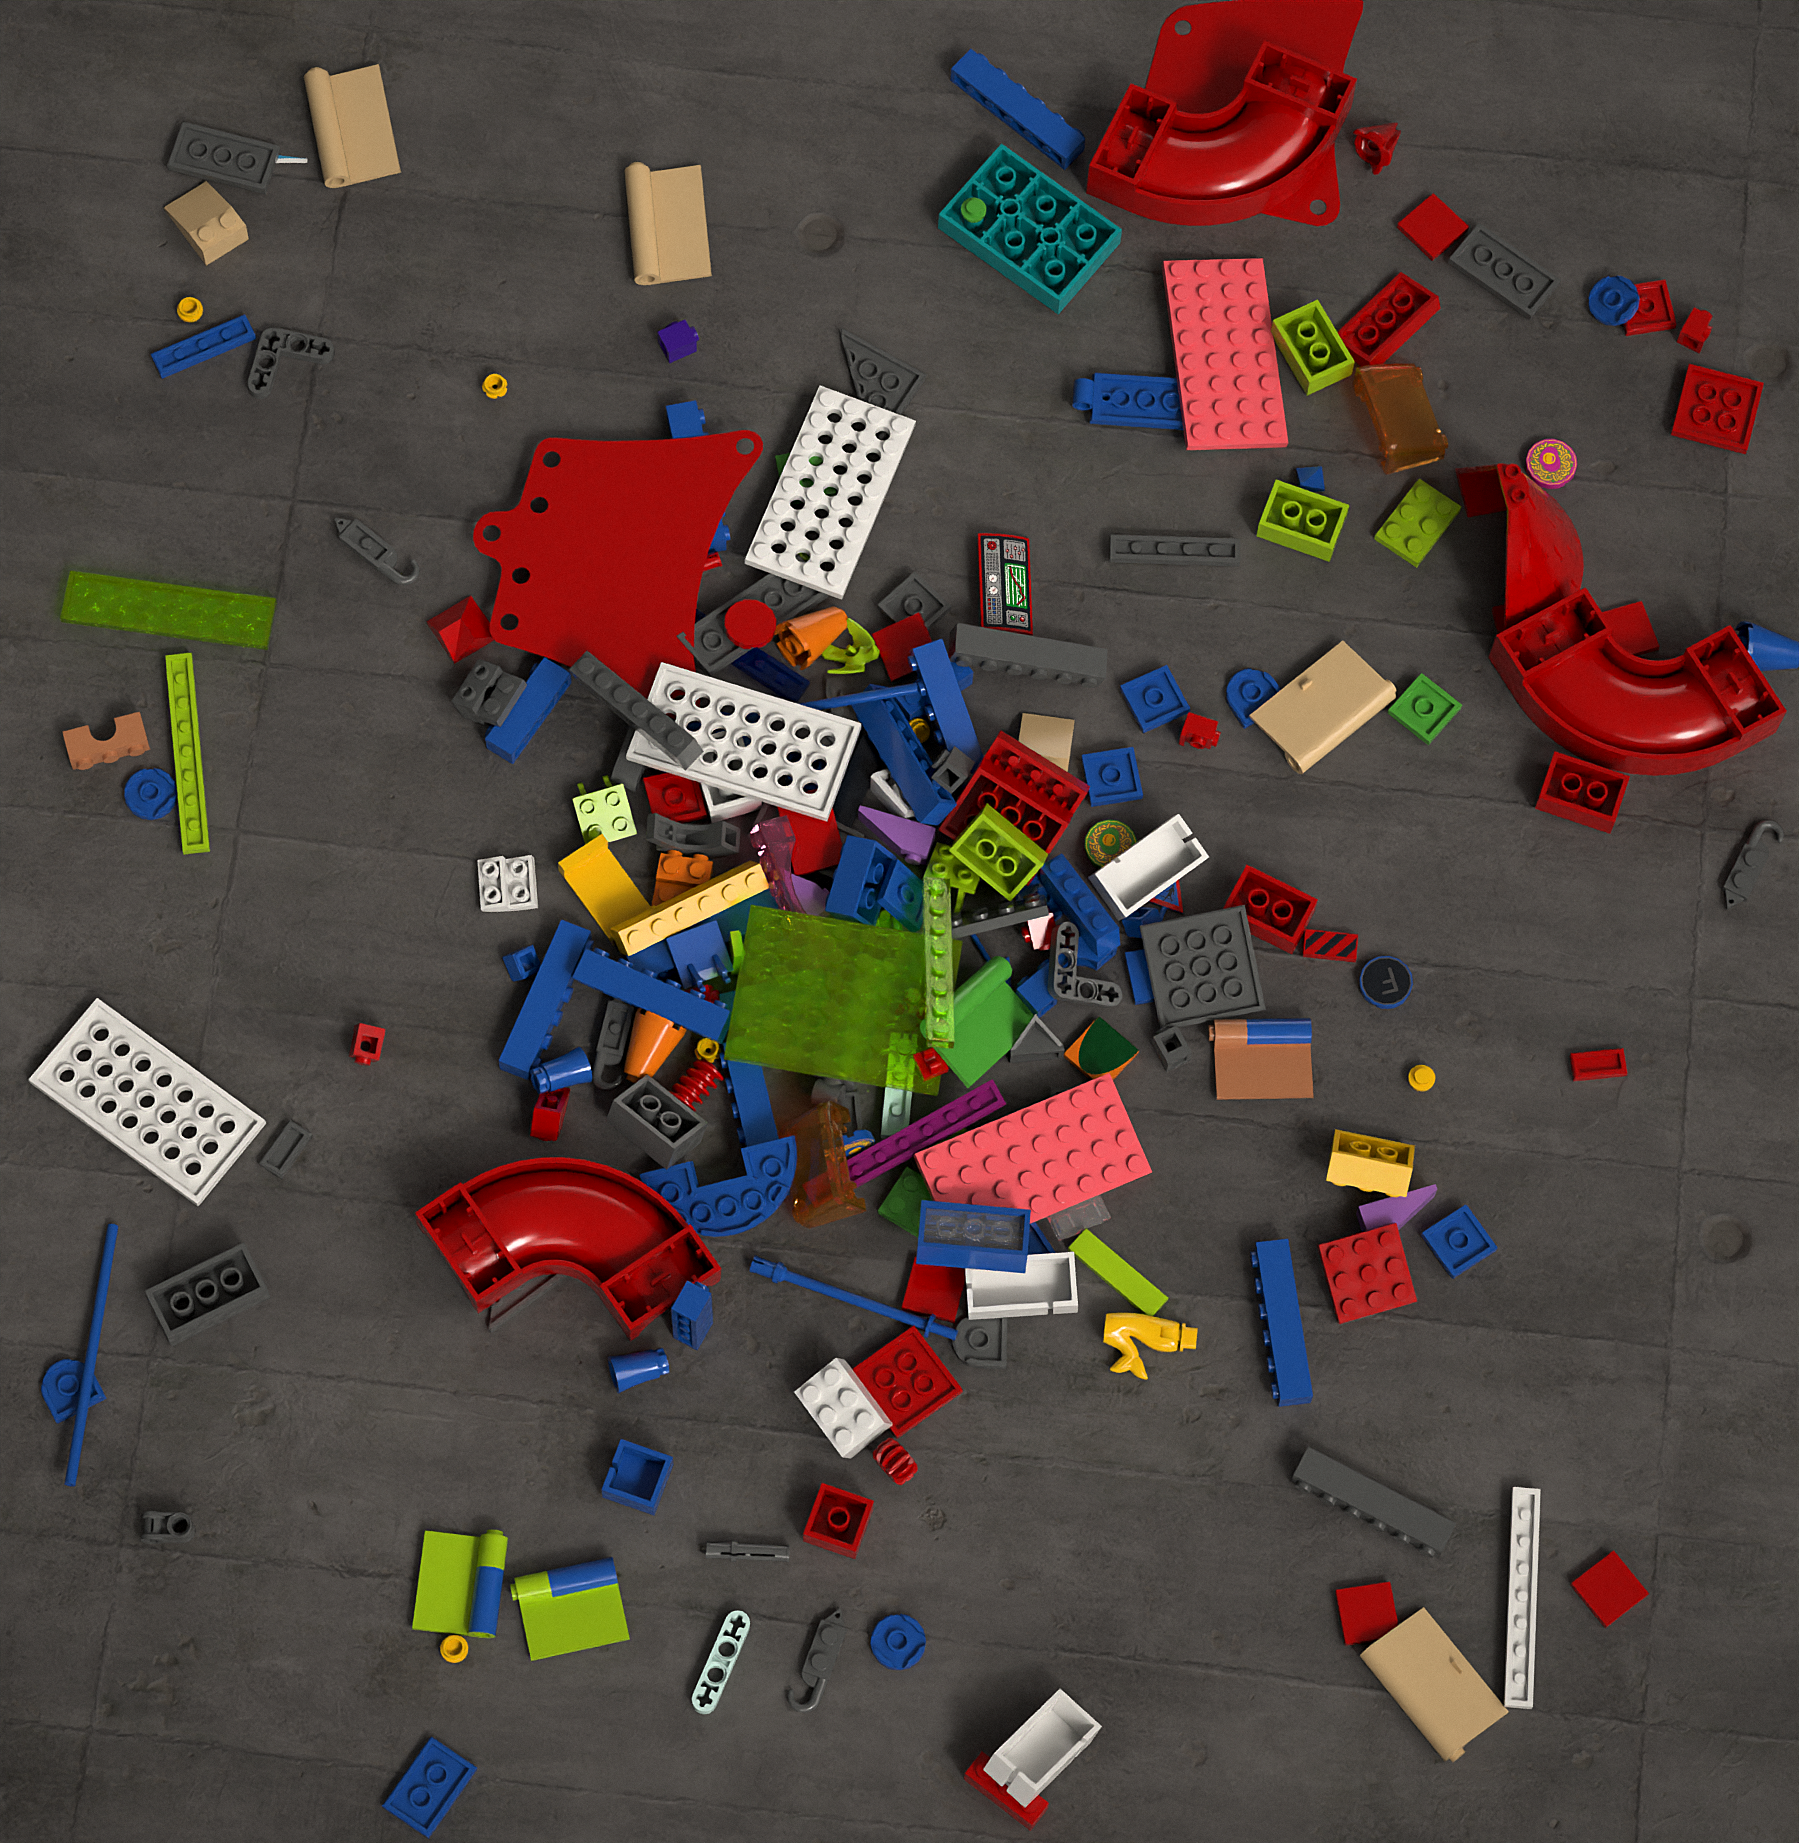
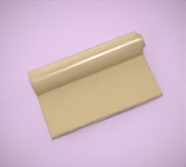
M379 64L332 76L326 70L319 67L308 70L304 75V82L325 186L339 188L401 173Z
M641 162L631 163L624 173L634 281L639 285H652L712 276L701 165L650 172L649 167Z
M1341 641L1250 714L1249 717L1285 752V758L1292 769L1298 774H1303L1395 700L1396 688L1390 680H1384L1344 641Z
M1424 1607L1374 1642L1360 1655L1362 1660L1444 1761L1450 1759L1453 1763L1465 1753L1463 1747L1509 1712Z

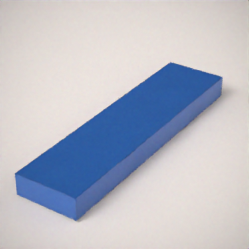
M244 314L151 353V357L163 379L256 339V336Z

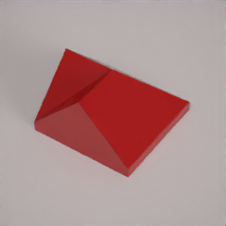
M472 596L465 598L427 621V625L454 664L494 641L489 632L490 622Z

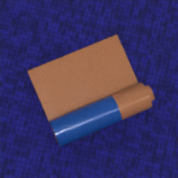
M1310 1018L1214 1019L1213 1025H1208V1039L1213 1041L1217 1100L1313 1098L1310 1048L1312 1026Z

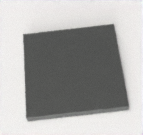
M1245 905L1139 926L1160 1029L1167 1026L1172 1028L1176 1025L1183 1027L1213 1021L1214 1019H1223L1266 1010Z

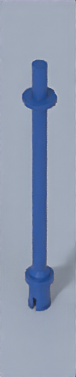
M755 1255L754 1261L751 1263V1273L770 1278L773 1283L777 1284L778 1282L787 1281L924 1330L925 1338H928L932 1332L955 1341L958 1335V1330L934 1322L936 1318L934 1314L929 1319L916 1316L787 1270L782 1262L774 1263Z

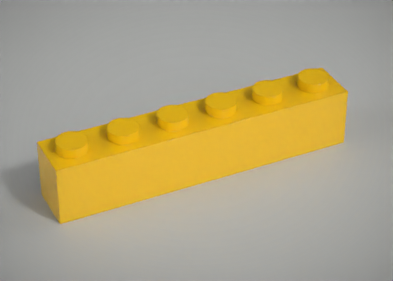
M750 860L610 928L619 952L630 956L770 887L760 863Z

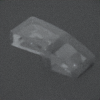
M1100 1195L1047 1217L1058 1241L1080 1234L1084 1229L1107 1222L1111 1218Z

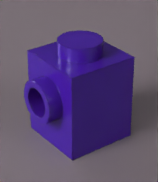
M686 320L672 322L665 329L658 331V344L669 364L697 351L698 334L693 326L689 327Z

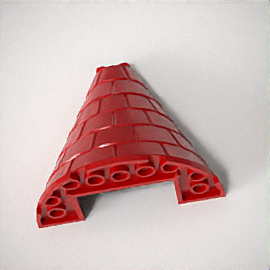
M1498 463L1456 468V475L1467 517L1507 510L1505 605L1492 608L1498 634L1580 590L1584 571L1581 543L1571 519L1549 493L1526 476L1517 464Z

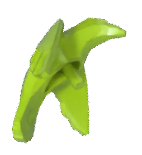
M851 618L847 619V628L853 636V645H847V649H840L830 645L822 653L824 659L844 663L845 666L839 669H830L827 673L851 674L864 672L865 664L879 657L880 650L875 645L874 639Z

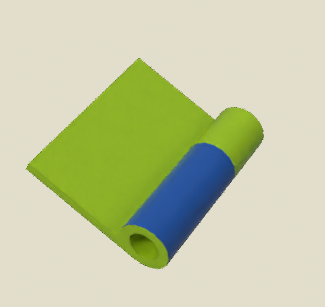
M425 1530L413 1630L479 1638L496 1637L508 1538L503 1536L502 1531L487 1530L486 1534L475 1537Z
M613 1557L515 1577V1583L510 1584L513 1601L519 1600L531 1661L630 1640Z

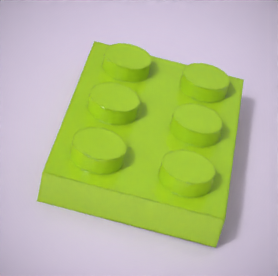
M1418 479L1377 532L1374 540L1417 568L1461 511L1462 506L1421 479Z

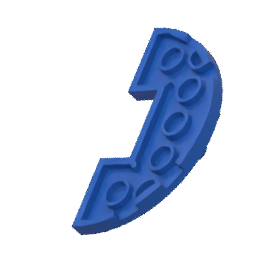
M789 1136L741 1148L747 1175L699 1187L693 1161L671 1166L667 1170L662 1168L639 1175L641 1181L671 1204L688 1225L691 1224L697 1234L712 1237L735 1235L748 1231L767 1220L786 1198L796 1171L795 1136Z

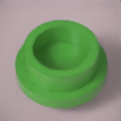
M969 198L962 203L961 214L968 222L977 223L985 217L986 205L981 199Z

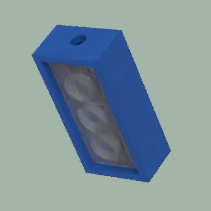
M922 1200L916 1264L1025 1273L1031 1210Z

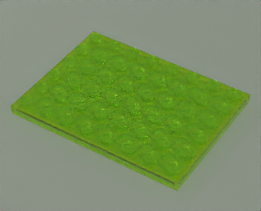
M751 905L724 1060L937 1096L941 1075L923 1082L912 1057L914 1054L932 1047L922 1035L920 1023L955 991L963 941Z

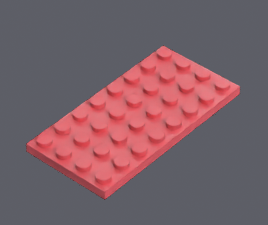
M1263 258L1163 261L1162 272L1186 450L1287 447L1288 436L1274 336L1271 333L1272 322Z
M1110 1073L913 1155L932 1201L1031 1210L1030 1224L1152 1173Z

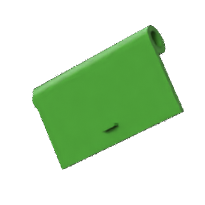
M994 956L988 960L920 1023L922 1035L967 1088L975 1083L1013 1047L1034 1017L1033 1013L1005 982L1012 975V968L1009 962L1001 956Z

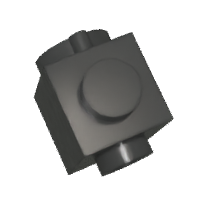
M955 746L949 752L944 749L931 765L935 770L931 778L952 794L960 785L965 786L971 779L973 774L970 771L975 762Z

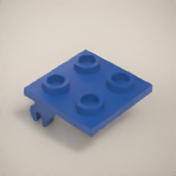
M716 920L665 938L683 989L695 985L699 992L703 993L706 989L702 982L720 976L725 984L731 982L727 973L734 971Z

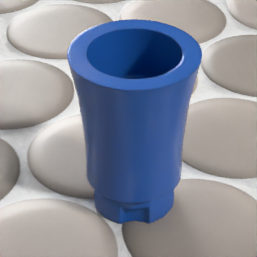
M577 1047L556 1059L540 1064L539 1067L530 1070L531 1082L538 1094L592 1081L590 1063L581 1047Z
M663 1348L648 1349L626 1355L608 1356L610 1375L618 1394L638 1384L660 1378L661 1375L669 1374L670 1372L667 1356Z

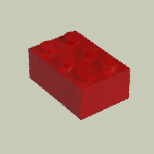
M1554 751L1535 809L1610 834L1630 776Z
M1246 864L1223 909L1245 905L1250 934L1293 954L1316 910L1318 899Z

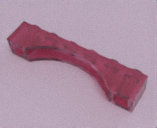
M785 815L759 822L750 831L751 843L758 851L761 868L766 873L769 881V891L776 899L779 917L785 923L788 931V941L795 949L797 965L803 973L820 968L824 972L833 971L842 963L834 938L823 931L808 916L795 893L791 877V857L796 838L788 817Z

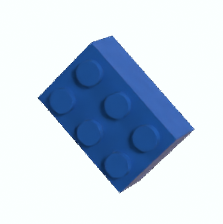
M847 835L846 842L841 847V858L838 868L833 874L831 891L825 900V911L842 924L874 932L881 910V905L876 900L890 862L896 860V856L876 840Z

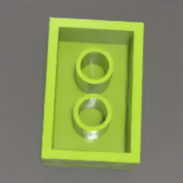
M1318 300L1273 320L1271 333L1274 336V341L1307 396L1352 375L1355 361Z
M1275 480L1260 519L1256 536L1330 562L1346 521L1349 505Z
M988 803L958 835L949 849L954 856L1009 901H1012L1038 872L1048 856L1047 852Z

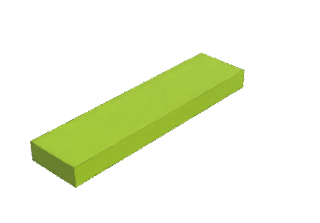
M1085 1229L1068 1247L1069 1252H1074V1256L1142 1314L1154 1316L1168 1301L1166 1295L1088 1229Z

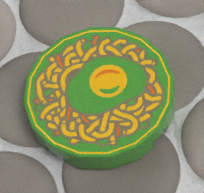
M1104 820L1090 828L1085 837L1084 851L1090 863L1100 869L1135 844L1137 839L1128 825L1118 820Z

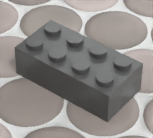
M245 1243L239 1244L145 1290L146 1296L171 1347L271 1298Z

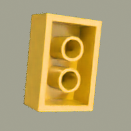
M1335 1129L1326 1181H1330L1337 1186L1350 1185L1358 1187L1366 1192L1379 1191L1390 1197H1406L1413 1169L1415 1146Z

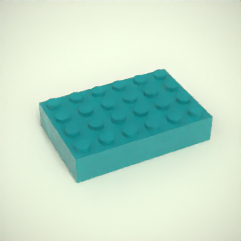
M1002 143L940 212L938 219V229L1057 314L1064 309L1121 242L1122 234L1120 227ZM969 198L981 199L986 205V215L977 223L968 222L961 214L962 203Z

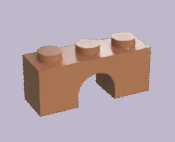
M140 712L114 718L116 732L111 739L106 741L94 739L88 725L63 731L73 770L89 769L93 764L101 762L112 763L120 757L128 755L139 756L145 751L150 750Z

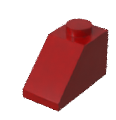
M561 1088L539 1095L534 1107L530 1136L538 1137L542 1141H557L562 1129L571 1089Z

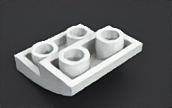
M532 855L510 859L499 856L477 860L480 904L483 912L519 911L538 908L535 860Z

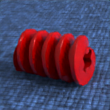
M703 1058L695 1060L693 1062L694 1068H688L686 1070L687 1076H681L679 1078L680 1084L675 1083L672 1086L673 1092L669 1091L694 1112L696 1109L692 1104L693 1102L700 1105L703 1104L699 1095L702 1094L709 1097L710 1093L706 1088L708 1086L713 1089L717 1088L713 1080L715 1078L720 1081L724 1080L718 1069Z

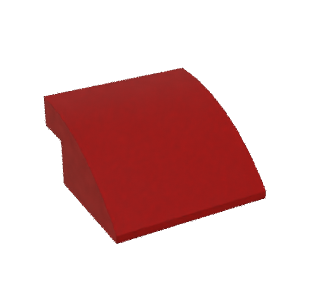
M1000 730L974 771L973 776L957 798V806L946 816L939 831L955 840L988 803L1049 855L1068 827L1073 814L1088 793L1090 786ZM1035 875L1029 880L1026 886H1029Z

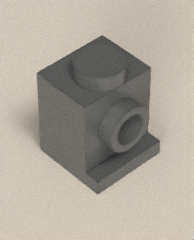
M1177 1025L1169 1028V1026L1161 1028L1155 1033L1152 1044L1166 1072L1191 1060L1192 1052ZM1172 1046L1174 1050L1167 1052L1165 1047Z

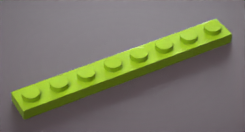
M192 653L165 655L182 850L184 855L210 852Z

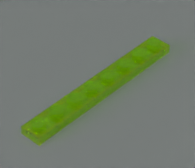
M924 877L922 894L926 1047L953 1049L955 1032L950 879Z

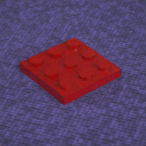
M1689 364L1671 435L1746 454L1764 383Z
M1393 1222L1317 1244L1339 1324L1417 1302L1397 1223Z
M915 1326L909 1328L852 1369L893 1425L888 1429L896 1439L963 1392L961 1386Z

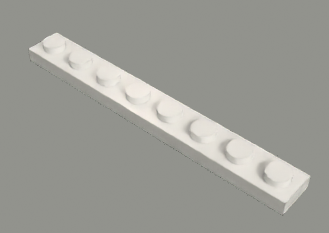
M1513 1487L1511 1493L1504 1707L1532 1709L1541 1491V1489Z

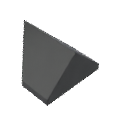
M1035 1014L1011 1048L1009 1060L1010 1063L1063 1059L1064 1045Z

